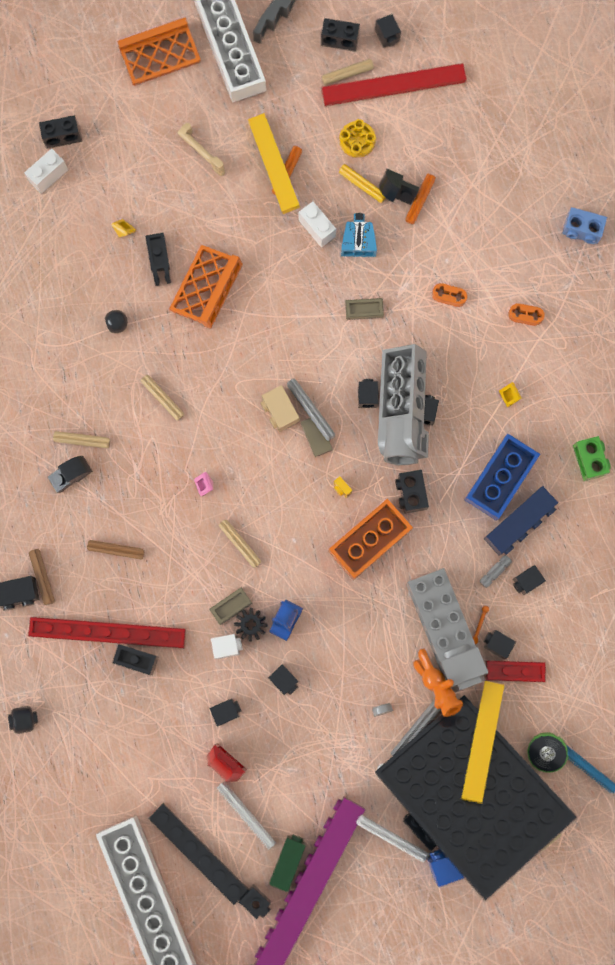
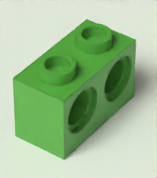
M599 436L578 441L573 445L583 481L603 477L610 473L611 465L609 460L605 458V446L603 441H600ZM586 446H592L594 453H589ZM592 463H596L599 466V472L593 470Z

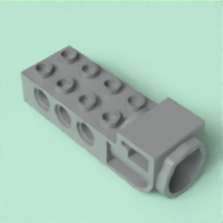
M416 344L382 350L378 447L380 453L384 456L385 462L398 466L416 464L418 459L428 458L429 432L424 430L427 351Z
M440 569L407 582L406 586L439 669L444 674L445 680L452 679L454 681V685L450 688L454 692H458L486 681L484 675L488 673L479 648L474 643L445 569Z

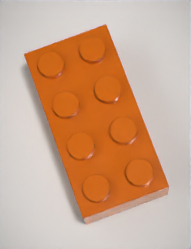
M386 499L331 546L328 552L354 581L406 536L413 527L395 506Z

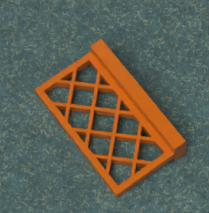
M185 17L117 41L133 86L201 62ZM187 34L188 41L186 45L177 41L179 35ZM168 40L172 42L169 51L160 47L162 41ZM175 44L184 48L181 56L172 53ZM151 46L155 48L152 57L143 53L145 47ZM158 50L167 54L164 62L155 59ZM186 50L193 52L195 59L187 60L183 58ZM134 52L138 54L135 63L127 59V53ZM141 56L150 60L147 68L138 65ZM169 56L179 59L175 66L166 64ZM152 62L162 65L160 71L153 72L149 70ZM136 67L145 71L143 77L134 78L133 73Z
M201 245L169 310L211 329L243 265L240 258L232 254L230 256ZM204 251L210 253L212 259L202 262L201 257ZM221 259L228 260L226 266L218 268L216 261ZM214 263L216 270L206 273L204 266ZM202 267L204 275L194 278V271ZM218 274V282L210 284L208 277ZM206 279L208 286L198 290L196 282ZM194 283L196 291L186 294V287ZM210 290V298L202 301L200 293ZM198 295L200 302L190 306L188 298ZM186 300L188 307L181 310L176 308L179 302ZM202 306L203 312L201 316L193 315L192 310Z

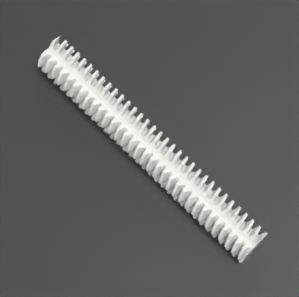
M223 781L217 790L219 789L220 794L222 793L223 797H226L225 799L229 801L228 803L232 805L231 807H234L233 809L237 811L236 813L240 817L242 816L241 819L247 822L246 825L249 824L248 826L252 828L251 830L255 832L254 834H257L256 836L260 838L259 840L263 842L262 844L265 843L264 846L268 847L267 850H269L276 844V841L274 842L273 838L266 832L255 816L251 815L250 810L248 811L239 797Z
M360 815L356 821L357 825L423 861V863L429 856V853L425 852V850L404 840V838L402 839V837L400 838V836L371 821V819H367L363 815Z

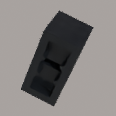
M324 18L321 46L356 52L360 24Z
M75 115L39 122L42 140L46 149L82 142L80 127Z
M422 470L399 473L398 479H395L397 491L400 490L401 498H399L400 509H404V514L427 510L429 505ZM410 478L414 481L415 485L408 487L405 485L404 480ZM415 497L418 500V505H410L408 498Z

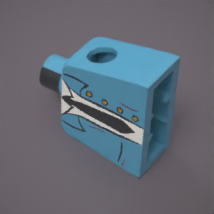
M355 213L354 222H346L341 257H376L377 245L373 223L365 222V214Z

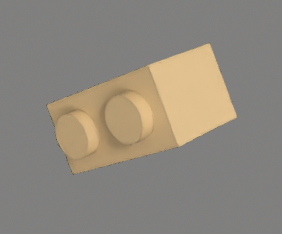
M282 385L261 395L262 402L260 404L265 413L269 412L272 418L269 420L274 429L278 428L279 432L300 422V418Z

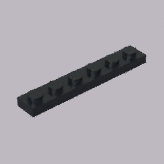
M164 803L148 818L233 905L249 890Z

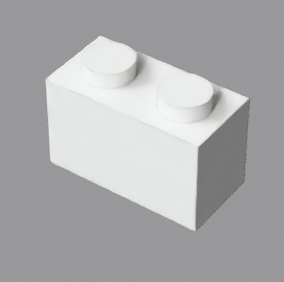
M51 148L24 173L28 181L42 194L66 173L68 168L64 160Z
M313 201L299 211V222L321 248L336 237L335 226Z
M235 634L211 638L214 659L240 655L239 651L243 650L241 638H237Z

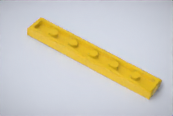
M265 113L248 119L282 213L286 214L300 208Z
M489 681L484 682L462 793V799L482 804L503 696V684Z

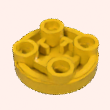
M362 119L346 124L341 130L339 143L341 149L347 155L360 158L368 155L374 149L376 142L375 132Z

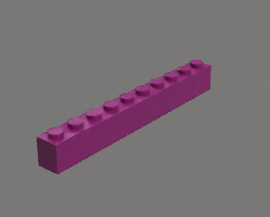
M344 796L342 800L338 798L333 807V810H335L333 817H328L323 826L326 830L323 836L319 835L313 845L316 849L313 855L311 853L308 854L304 862L306 868L303 873H298L294 881L297 885L294 891L289 890L284 900L287 904L284 909H279L274 919L277 921L274 928L270 927L265 935L267 941L264 947L260 945L255 954L257 960L254 965L285 964L357 827L356 821L360 815L364 814V807Z

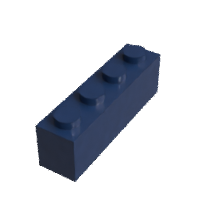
M542 486L492 530L484 540L499 556L502 553L507 555L515 548L512 545L517 540L519 542L524 540L528 536L527 531L531 527L535 530L542 523L540 519L543 516L549 517L557 510L555 508L558 504L557 500Z

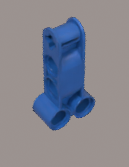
M285 600L280 602L281 606L275 618H272L273 625L269 633L287 641L303 608Z

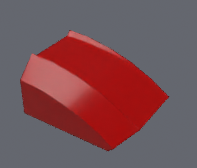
M218 743L207 754V766H210L225 780V783L237 782L247 770Z

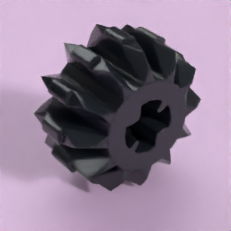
M253 608L249 610L250 615H247V612L242 610L245 617L242 618L240 615H237L236 618L241 620V623H234L236 627L241 626L240 629L236 630V633L240 634L244 631L241 639L244 640L248 634L249 642H252V635H255V638L259 640L260 637L257 633L260 632L263 635L266 633L261 627H268V624L261 623L266 617L262 616L258 619L261 611L258 610L253 615ZM250 620H254L253 623L256 622V627L254 626L252 630H248L249 627H246V623H249Z

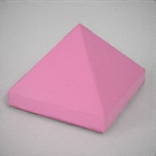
M207 472L194 479L200 497L213 490V481Z

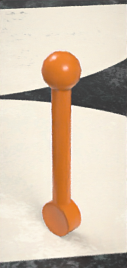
M488 606L482 607L481 618L475 634L472 636L475 645L479 641L478 635L485 615L489 612Z

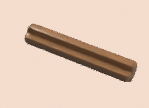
M89 540L87 544L89 551L141 560L144 557V550L140 548Z
M31 550L29 557L44 605L53 604L55 599L40 550Z

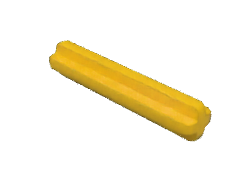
M346 164L342 165L339 170L342 176L378 202L382 203L385 200L378 187Z

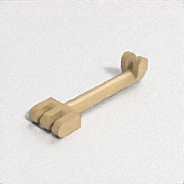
M185 123L178 131V135L206 159L218 175H225L223 162L217 156L213 157L190 136L193 132L191 124Z

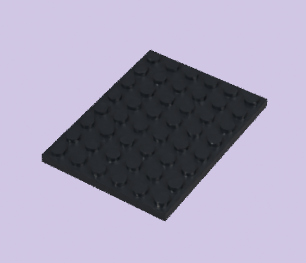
M463 695L459 699L463 702V706L458 713L448 717H444L441 714L378 768L375 774L486 902L576 820L577 816L497 730L495 732L482 804L462 799L479 710Z

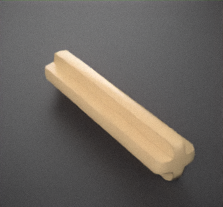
M367 59L323 74L322 81L324 85H329L373 70V61Z
M149 375L141 379L142 384L177 421L184 416L183 411Z
M55 431L53 435V440L59 443L109 448L110 445L108 437Z
M223 520L219 524L221 530L253 568L260 565L261 560L228 520Z

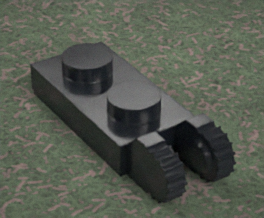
M164 232L145 235L155 286L160 285L158 271H165V281L167 284H170V265Z

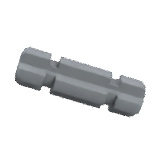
M504 555L499 560L500 562H497L486 573L487 575L483 576L480 583L484 587H489L493 583L492 581L505 570V567L507 568L512 563L508 556Z

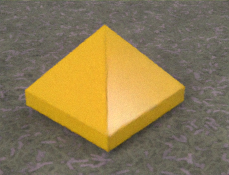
M123 219L112 223V227L119 237L136 231L133 226Z
M514 382L499 390L507 407L522 399Z

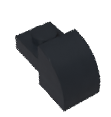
M386 169L379 183L382 195L391 202H394L396 198L411 205L419 191V187L404 181V175Z
M77 456L59 465V469L48 476V479L56 492L61 493L93 471L84 456Z

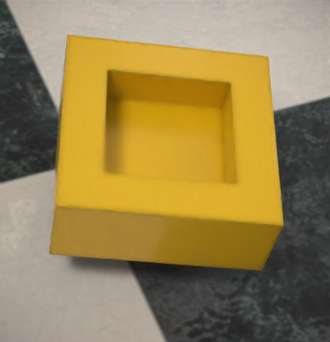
M340 476L334 480V490L339 496L344 495L347 498L352 494V489Z

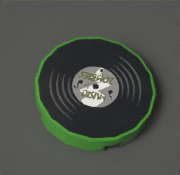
M550 732L540 733L534 736L529 743L528 759L539 771L546 773L556 772L566 764L568 749L561 737Z

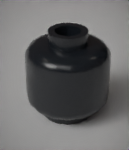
M30 706L13 708L11 714H8L10 730H13L15 734L33 731L34 724L38 723L37 712H32Z

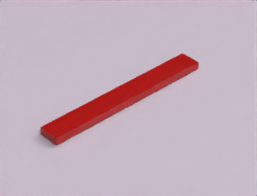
M460 63L321 87L324 106L466 83L467 78L464 65Z
M30 617L28 637L183 649L186 629L39 617Z

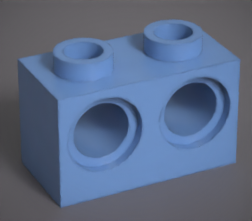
M571 207L567 214L562 234L570 239H581L588 244H598L602 238L607 217ZM571 223H577L579 227H574ZM589 227L596 229L597 232H592Z

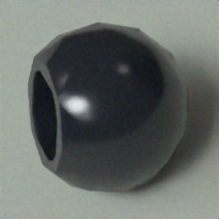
M111 310L105 316L106 325L111 333H121L126 329L128 320L122 311Z

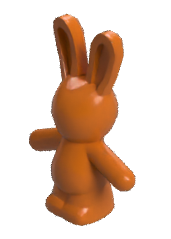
M420 649L418 652L419 659L414 661L413 666L422 676L424 686L434 692L435 708L441 709L444 717L458 713L463 706V702L456 698L455 692L450 688L454 685V681L452 679L445 680L444 674L431 664L426 650Z

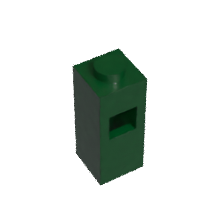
M292 834V837L287 835L269 885L288 893L306 846L302 837Z

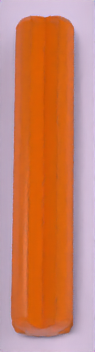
M293 146L284 164L289 178L302 154V149L298 146Z
M426 175L406 216L405 221L407 223H415L435 182L436 177L434 175Z

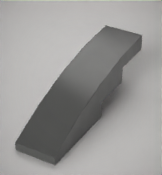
M273 0L253 31L254 41L261 44L267 28L274 31L281 16L288 18L296 0Z

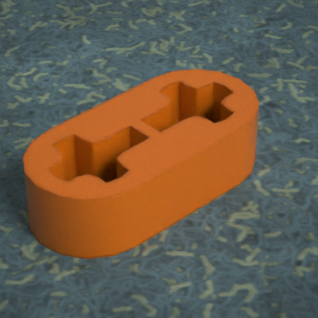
M443 283L435 285L432 291V297L435 301L455 307L463 306L468 296L464 289ZM442 289L444 294H442V297L438 296L436 291ZM457 294H461V298L463 299H460V301H456V297L454 296H457Z
M514 304L509 309L508 317L513 322L537 326L544 320L545 313L539 307ZM516 309L519 310V313H522L518 317L514 313ZM537 313V316L539 318L537 320H534V317L529 315Z

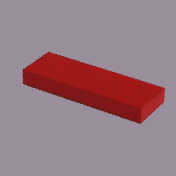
M487 660L486 668L488 673L486 674V680L545 682L546 662Z

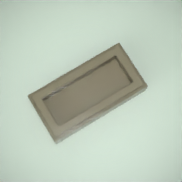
M383 298L345 300L346 320L384 318Z
M311 418L301 422L315 457L333 451L330 442L325 439Z
M241 587L209 610L221 626L253 603Z

